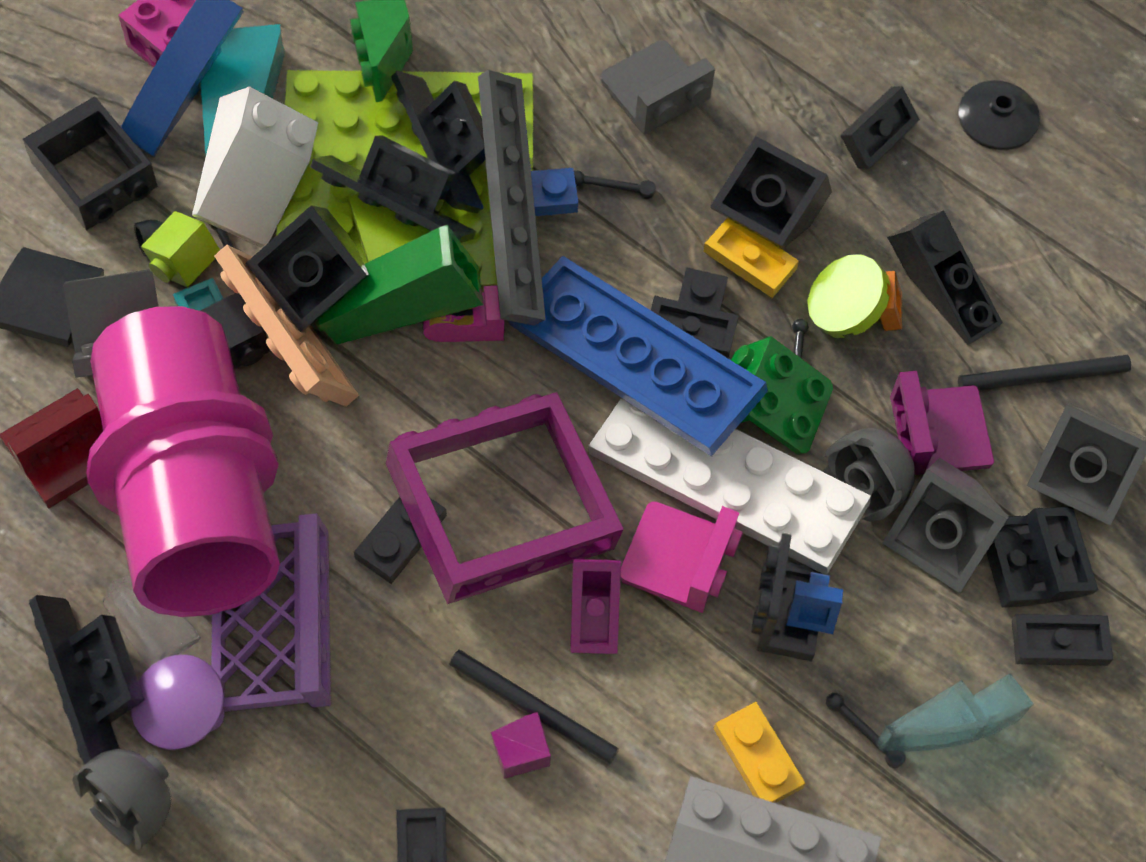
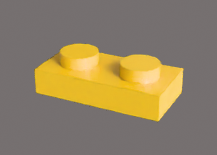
M728 218L705 242L703 251L771 298L776 295L793 275L799 263V260L775 244Z
M757 702L715 723L714 731L754 797L777 803L804 788L805 781Z

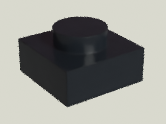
M686 267L678 301L720 311L728 277Z

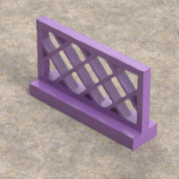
M317 513L299 515V522L271 525L275 542L280 538L294 537V550L280 564L276 579L259 596L242 604L236 612L229 609L212 614L211 667L218 674L223 686L224 712L309 703L312 708L331 706L328 530ZM293 565L294 575L289 571L293 567ZM283 576H286L294 583V593L280 607L266 594ZM263 600L276 613L257 632L243 619ZM293 609H294V618L289 615V613H290ZM225 613H227L230 616L226 623ZM285 619L295 627V637L280 652L266 638ZM239 624L253 638L234 657L225 649V638ZM263 644L276 655V658L257 677L243 663ZM294 652L295 664L289 659L294 654ZM225 657L230 661L226 667ZM285 663L295 672V690L274 692L266 683ZM239 668L253 682L241 696L225 698V682ZM261 688L266 692L263 694H257Z

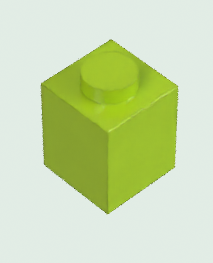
M174 211L141 246L151 261L149 268L156 277L166 283L171 280L187 288L215 259L214 255L220 251L204 222Z

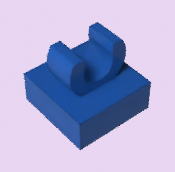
M815 572L810 573L809 583L796 580L788 611L787 626L833 634L842 605L843 589L828 587L830 576Z

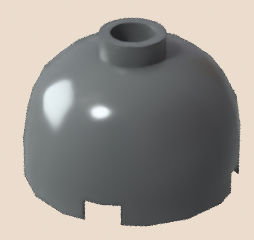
M876 428L855 430L844 435L826 450L824 457L828 456V466L823 469V472L871 496L870 504L864 513L866 516L862 520L869 522L883 520L900 507L910 496L915 481V464L905 445L888 431Z
M115 749L107 751L90 760L73 775L72 781L80 798L87 792L93 798L95 805L89 810L93 816L123 844L129 846L135 840V848L138 850L150 841L164 825L171 808V793L165 782L169 773L165 766L151 754L144 758L130 750Z

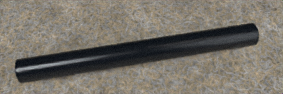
M1129 355L959 375L958 387L976 386L979 391L1130 372L1131 359Z
M458 649L449 663L451 667L525 713H538L541 723L610 765L619 751L617 746L462 650Z

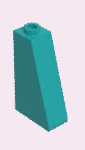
M280 24L233 28L221 45V53L201 81L205 155L207 154L220 97L247 87H251L271 98L274 97L285 56Z

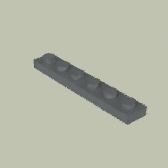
M487 70L478 76L500 319L536 325L546 319L522 79Z

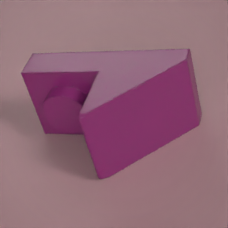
M573 559L571 653L618 654L621 560Z

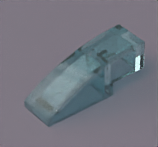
M1011 673L975 695L971 693L961 680L888 725L876 741V744L881 751L903 752L940 750L968 744L993 735L1020 721L1034 703Z

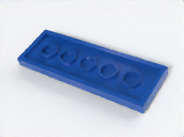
M564 256L541 278L546 320L536 325L509 321L512 327L711 457L768 392L765 381Z

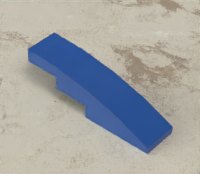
M231 0L195 1L158 59L121 125V128L137 147L153 157L156 155L199 92L200 82L222 51L221 45L244 13L242 7Z

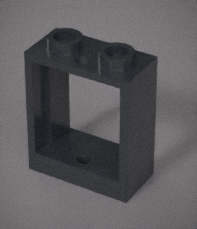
M95 96L23 138L33 166L86 231L98 223L110 220L116 212L134 201L144 199L153 189L158 187L152 163ZM103 137L130 170L81 199L54 165Z

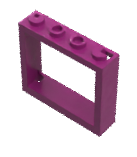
M557 392L545 396L539 394L531 395L521 400L518 404L505 408L498 406L490 407L483 410L478 416L461 421L459 419H449L434 429L420 433L409 431L390 441L385 464L447 605L572 564L573 559H587L614 550L624 530ZM545 424L591 522L459 564L414 463Z

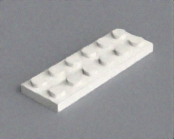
M622 398L589 444L590 455L715 519L718 518L722 506L740 512L735 529L743 531L744 534L768 546H778L782 533L791 534L788 556L825 575L830 571L870 504V495L737 429L732 432L711 457Z

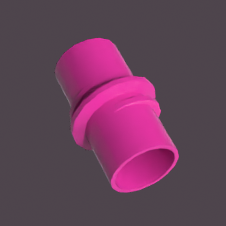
M182 306L153 307L128 314L108 326L94 342L90 362L103 432L89 451L86 472L88 483L99 504L114 512L120 518L132 588L142 606L158 614L178 617L212 615L239 607L259 596L276 579L280 566L264 492L274 483L279 466L277 455L271 446L273 432L263 407L240 395L228 340L222 325L205 312Z

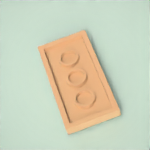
M226 245L214 255L223 268V271L220 273L223 281L235 293H240L246 302L243 306L246 315L257 326H262L269 336L266 339L269 349L280 360H285L292 370L289 378L295 387L305 395L310 393L318 396L324 402L332 401L346 407L353 402L359 394L313 327L310 326L304 332H300L245 264L252 256L229 245Z

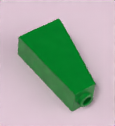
M448 225L439 227L364 264L369 276L315 321L320 331H324L338 345L482 306L483 296L479 266Z

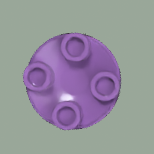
M174 655L164 658L148 668L138 681L145 700L131 709L132 719L140 735L160 749L176 750L192 746L201 741L211 731L219 728L223 722L224 692L221 680L216 671L200 658L190 655Z

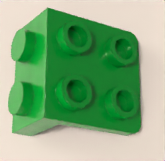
M772 336L749 345L741 346L734 353L731 361L765 381L768 392L741 423L750 420L795 454L807 453L811 448L833 391L831 380Z

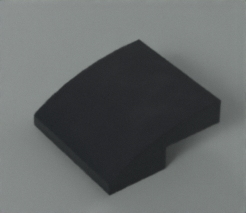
M22 247L0 282V329L69 347L73 339L63 285L67 281L104 276V269Z
M1073 507L1034 508L1026 516H1008L1009 518L986 552L1002 608L1063 601L1091 595L1098 591Z

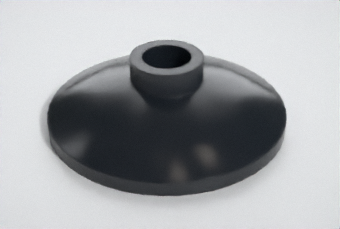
M991 80L972 86L963 95L958 108V118L964 132L976 143L995 150H1012L1025 145L1035 135L1040 121L1039 110L1033 98L1022 88L1005 81Z

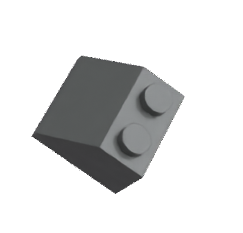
M1068 402L1027 486L1111 525L1146 456V437Z

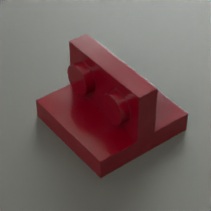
M77 388L0 433V438L49 509L89 485L86 474L89 451L102 434L103 426L99 409L89 394L83 396Z

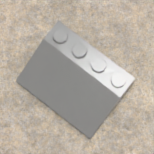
M690 776L665 862H875L882 837Z

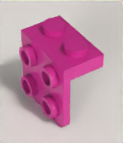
M650 502L645 508L621 566L620 580L632 587L703 613L709 596L712 595L718 598L728 571L720 568L725 555L734 557L743 531L735 529L740 512L722 506L716 523H712L662 503Z

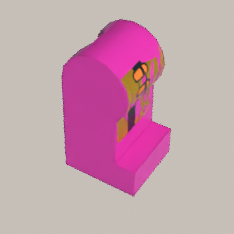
M497 285L484 286L482 306L423 321L424 336L435 342L504 341V320L500 319Z

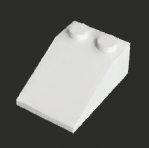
M251 87L220 97L192 216L263 248L269 243L310 161L318 122Z

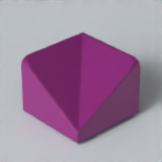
M538 713L529 714L491 732L504 779L550 766L551 754Z

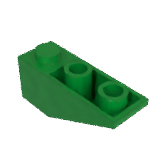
M366 0L355 2L357 18L350 19L352 38L356 46L358 63L361 66L364 87L372 86L376 103L383 101L393 85L391 76L397 70L401 71L413 53L410 17L405 0Z

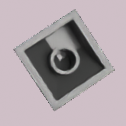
M939 458L927 469L882 543L960 593L1009 517L978 481Z

